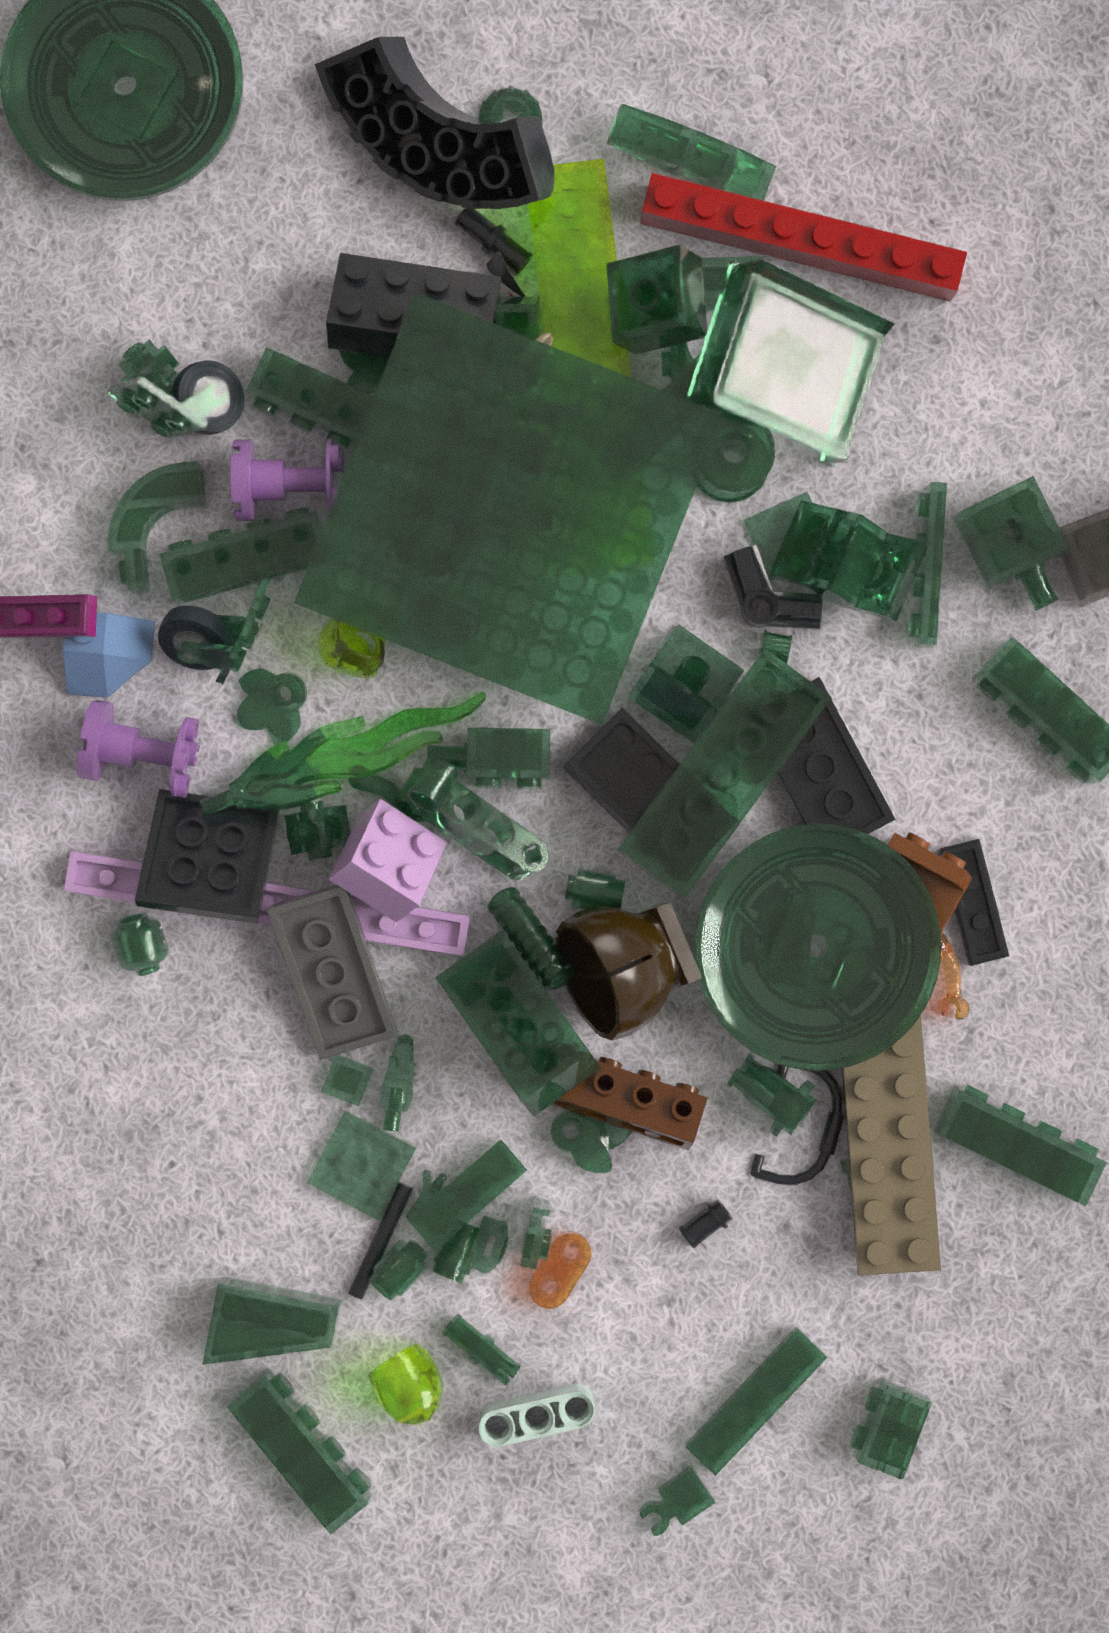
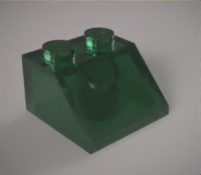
M678 625L627 697L694 743L744 672V669L687 629Z

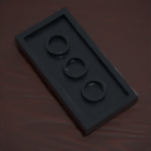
M820 677L747 715L809 832H833L860 839L896 820ZM818 849L820 853L832 854L836 852Z

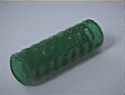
M515 887L505 888L496 893L488 903V911L494 915L495 921L501 924V929L504 933L508 934L510 942L515 943V949L518 952H522L523 960L528 962L530 970L535 971V976L538 980L542 981L543 988L549 991L564 986L572 978L575 968L571 963H567V956L561 953V948L554 943V938L547 934L546 927L540 924V919L534 915L533 909L527 906L525 898L520 896L519 890Z

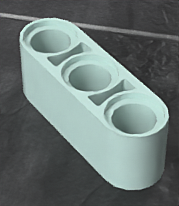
M571 1384L493 1402L482 1410L479 1420V1434L486 1444L493 1447H502L580 1429L587 1426L594 1418V1396L592 1391L586 1386ZM573 1397L583 1398L588 1403V1407L583 1413H570L565 1406L569 1399ZM534 1406H540L548 1412V1418L541 1423H533L527 1418L526 1412ZM499 1415L507 1420L509 1426L502 1432H494L488 1428L486 1421L492 1416Z

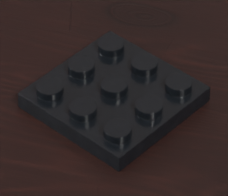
M159 789L135 896L136 906L258 924L280 815L279 806L190 793L187 794L186 798L172 796L170 790Z

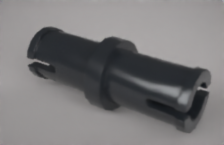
M465 208L455 222L457 227H460L482 245L481 250L485 254L492 253L494 255L497 251H500L505 264L516 275L521 273L533 257L531 252H528L506 234L507 229L501 224L496 226L476 209Z

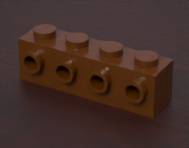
M561 1044L560 1048L552 1046L535 1100L685 1150H689L694 1144L708 1097L699 1095L700 1090L685 1083H676V1086L660 1082L661 1077L646 1070H638L637 1074L624 1070L620 1062L610 1058L600 1057L599 1061L585 1057L583 1056V1050L571 1045Z

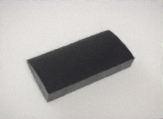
M623 708L563 767L677 881L683 878L737 822Z

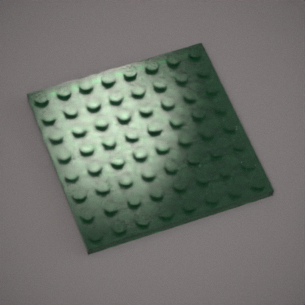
M415 292L294 603L602 725L725 415Z

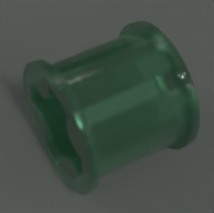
M764 629L758 661L762 659L782 663L783 666H786L792 643V634L787 636L767 632Z

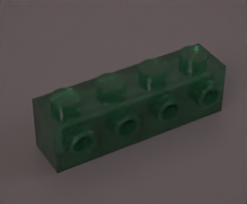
M267 347L246 390L249 397L255 400L252 406L271 416H275L278 410L291 416L289 423L310 433L313 427L328 433L326 440L333 438L335 445H340V447L348 449L350 443L364 449L363 456L383 466L387 460L395 464L397 463L416 422L414 413Z
M308 507L298 508L286 512V519L270 523L269 518L258 519L247 523V530L232 534L230 529H223L208 534V541L193 544L192 540H184L170 544L168 546L169 551L159 555L172 601L180 605L331 563L332 558L317 511L309 512Z
M1013 636L1006 639L974 674L980 681L976 685L977 688L990 700L995 702L999 698L1010 709L1006 714L1019 727L1023 729L1027 726L1031 727L1039 735V738L1036 740L1037 743L1052 756L1059 753L1070 763L1066 769L1074 778L1083 784L1087 780L1092 784L1100 783L1109 773V724Z

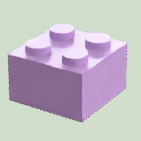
M379 799L357 818L329 880L397 923L420 905L447 842L390 804Z

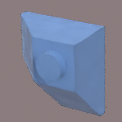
M97 612L96 637H64L63 658L67 694L110 697L120 686L152 661L155 621Z

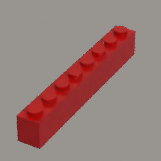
M651 173L640 224L949 302H951L958 291L967 256L966 251L656 173Z

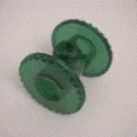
M726 411L713 416L699 430L691 452L690 470L694 482L705 495L719 502L735 503L750 498L762 487L773 466L775 459L773 436L768 427L759 418L750 413ZM723 453H736L741 461L731 463L724 458Z

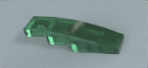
M626 104L620 105L607 140L608 144L667 173L676 176L682 174L704 186L719 190L724 189L731 193L763 201L777 167L703 132Z

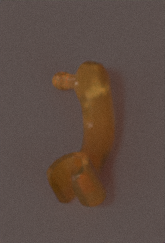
M941 933L938 941L931 946V952L939 959L946 980L947 997L940 1001L938 1012L942 1016H948L954 1003L956 1005L955 1019L962 1020L968 1016L970 1007L961 995L960 965L947 936Z

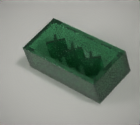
M502 930L435 977L533 1117L601 1069Z

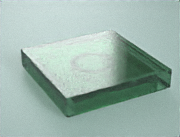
M345 1110L307 1183L379 1221L417 1147Z

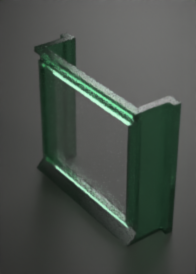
M763 259L743 264L731 261L685 402L696 407L720 406L820 451L821 454L818 461L830 467H835L836 463L849 461L848 451L884 338L895 323Z

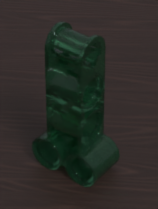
M430 757L422 768H414L393 802L397 810L416 822L428 821L513 880L526 879L532 873L543 870L548 864L549 850L546 844L457 781L459 773L452 765L439 758ZM454 805L463 811L464 821L456 816ZM487 828L495 833L497 844L489 839ZM533 845L536 846L535 848L528 850Z

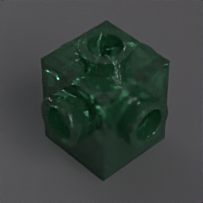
M150 339L144 344L138 342L131 346L123 354L124 360L118 364L126 374L120 381L135 399L142 395L150 405L155 401L161 402L171 396L172 385L178 375L174 368L179 365V362L165 345L157 349ZM153 363V369L150 373H141L144 369H146L149 365Z
M323 800L299 804L300 812L284 815L286 836L289 841L291 855L307 853L309 861L333 857L332 849L345 846L351 833L346 805L324 807Z

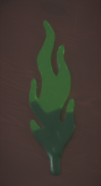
M481 691L466 702L454 707L402 710L390 716L379 725L350 737L343 736L359 732L366 726L363 716L320 727L306 736L292 750L286 741L276 744L257 757L236 780L229 783V790L200 800L202 810L205 816L235 804L238 809L283 810L297 808L326 795L339 793L342 791L339 781L322 779L370 776L389 769L426 745L441 743L443 741L441 732L421 731L392 746L384 748L389 742L410 731L462 720L481 706L486 700V694Z

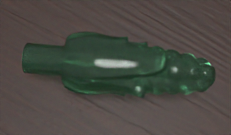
M407 1034L397 1038L392 1056H389L387 1072L381 1087V1107L386 1110L383 1130L399 1132L401 1114L408 1111L413 1099V1078L416 1063L413 1062L414 1040Z

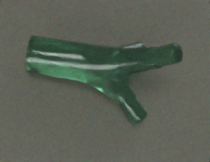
M425 1170L422 1172L423 1186L421 1193L406 1214V1218L412 1223L419 1225L437 1200L446 1194L457 1191L456 1184L442 1187L447 1179L445 1173H441L431 1182L430 1171Z

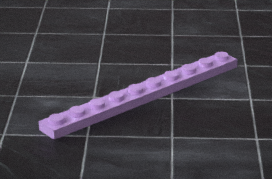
M70 851L63 891L135 902L143 862ZM266 883L258 923L272 925L267 912V908L270 905L312 893L315 890ZM351 896L367 941L464 956L470 916L417 907L396 923L362 900Z

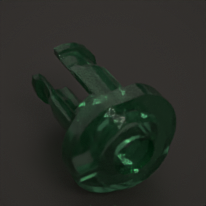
M749 1053L740 1069L737 1068L733 1073L727 1086L730 1088L734 1086L743 1094L747 1101L774 1120L768 1131L776 1138L783 1131L792 1136L818 1101L810 1095L815 1085L806 1080L800 1088H797L771 1067L760 1064L754 1059L755 1055Z

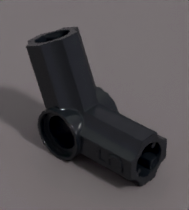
M757 545L734 551L723 557L741 607V616L749 626L755 628L820 629L823 604L822 594L773 591ZM757 598L767 601L770 606V615L762 619L754 617L749 610L750 601Z

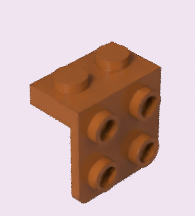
M908 832L906 838L894 833L887 845L892 852L890 858L909 877L923 902L928 917L932 946L938 941L973 878L963 869L966 862L953 854L944 851L940 857L927 850L930 843L911 832ZM880 875L879 879L883 881L895 897L905 920L907 935L911 937L910 925L903 904L893 887ZM877 881L876 883L881 887V889L885 892V894L891 901L900 923L901 932H903L902 923L892 899L888 895L887 891Z

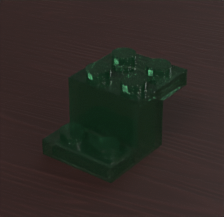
M801 500L770 571V575L781 581L807 587L817 594H821L823 598L837 606L897 622L928 546L919 540L890 534L862 514Z

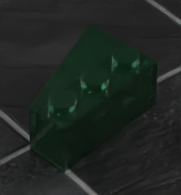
M224 1276L217 1285L202 1365L331 1348L336 1338L343 1299Z

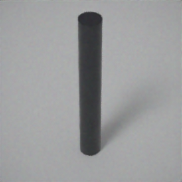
M402 1182L398 1183L348 1293L358 1299L364 1298L414 1189L413 1187Z

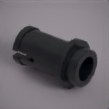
M719 1199L713 1203L708 1201L706 1209L679 1227L684 1238L694 1249L721 1227L724 1229L729 1227L727 1223L733 1218Z

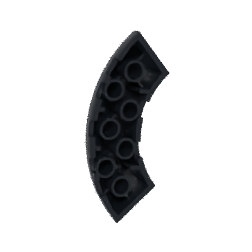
M376 37L314 64L334 112H339L350 128L351 132L349 135L356 143L363 145L374 158L372 161L393 179H400L408 186L414 188L416 193L438 202H446L468 209L519 207L544 200L551 196L554 188L555 172L540 116L514 118L498 123L482 120L458 110L444 100L425 80L413 60L405 37Z

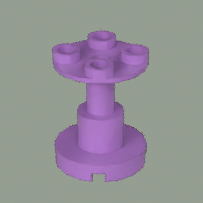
M328 438L326 467H286L284 459L256 460L252 439H235L233 441V449L240 451L239 454H231L232 503H241V510L234 511L237 521H254L257 501L286 500L287 492H326L330 520H335L336 513L345 512L344 488L337 486V472H344L343 448H340V445L334 444L333 438Z
M101 700L92 701L85 714L79 738L84 740L83 750H78L77 752L78 777L98 781L103 774L106 763L131 768L134 767L136 760L171 767V795L186 798L190 785V775L186 774L188 765L196 766L198 757L195 756L200 748V743L195 742L199 729V719L185 717L176 743L141 737L140 728L115 724L113 703Z

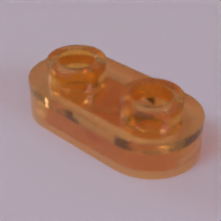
M567 1231L558 1235L551 1244L530 1279V1296L538 1306L545 1309H554L561 1306L569 1297L591 1260V1246L584 1235L575 1231ZM570 1244L575 1245L579 1249V1254L573 1259H569L563 1254L564 1248ZM545 1280H554L558 1286L556 1291L546 1293L542 1289V1283Z

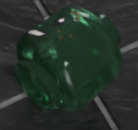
M147 913L133 914L117 921V928L111 933L110 939L120 968L126 971H136L137 976H145L160 969L159 963L169 954V947L160 921L156 918L148 917Z

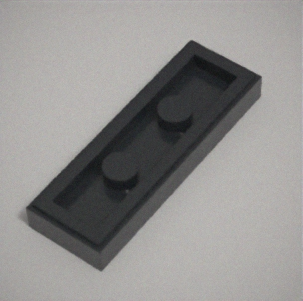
M980 839L939 848L941 856L946 851L966 862L963 869L973 878L955 909L968 965L973 966L1009 957Z

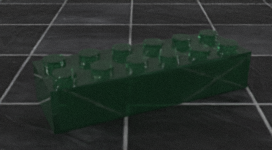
M764 649L616 851L681 899L686 898L832 697L770 651Z

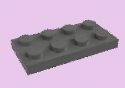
M334 885L270 905L267 908V912L319 1059H325L397 1037L398 1030L350 893L340 886Z

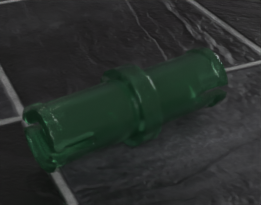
M456 1314L453 1317L454 1322L450 1321L442 1334L469 1355L468 1360L474 1365L479 1363L500 1380L504 1386L510 1382L509 1377L512 1379L515 1377L521 1364L515 1362L494 1344L495 1339L491 1335L487 1334L484 1336L467 1322L461 1314Z

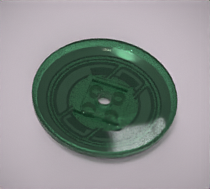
M29 0L18 14L9 31L1 59L0 89L4 112L9 126L23 150L43 172L61 185L77 193L104 200L132 201L156 197L170 192L196 177L210 165L228 141L235 127L243 98L244 74L240 49L230 23L214 0ZM125 76L134 78L136 80V87L130 94L121 95L115 91L116 82L120 78Z
M802 824L783 828L755 840L737 853L719 872L703 900L696 924L694 941L695 961L702 976L699 982L711 1010L724 1028L743 1046L771 1062L785 1067L812 1071L835 1070L865 1062L881 1054L900 1040L916 1023L932 996L938 978L942 949L940 925L933 900L925 884L912 866L899 853L881 840L852 828L832 824ZM813 934L822 935L826 941V949L818 957H810L804 950L805 940Z

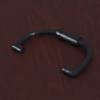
M781 1056L776 1076L786 1079L788 1068L792 1066L807 1070L821 1077L828 1085L833 1098L832 1112L829 1111L819 1146L821 1153L816 1163L807 1171L796 1175H782L763 1170L762 1165L765 1156L755 1153L750 1174L754 1178L775 1184L798 1185L812 1180L824 1169L830 1155H834L845 1116L842 1115L843 1097L838 1082L826 1068L812 1061Z

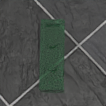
M499 1140L408 1219V1222L429 1247L436 1251L524 1174L527 1169L506 1144Z

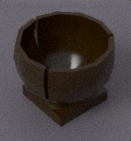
M671 902L638 913L605 905L578 911L565 919L555 931L556 958L565 986L582 1018L596 1034L611 1041L630 1036L653 1021L663 1007L672 988L687 985L702 978Z

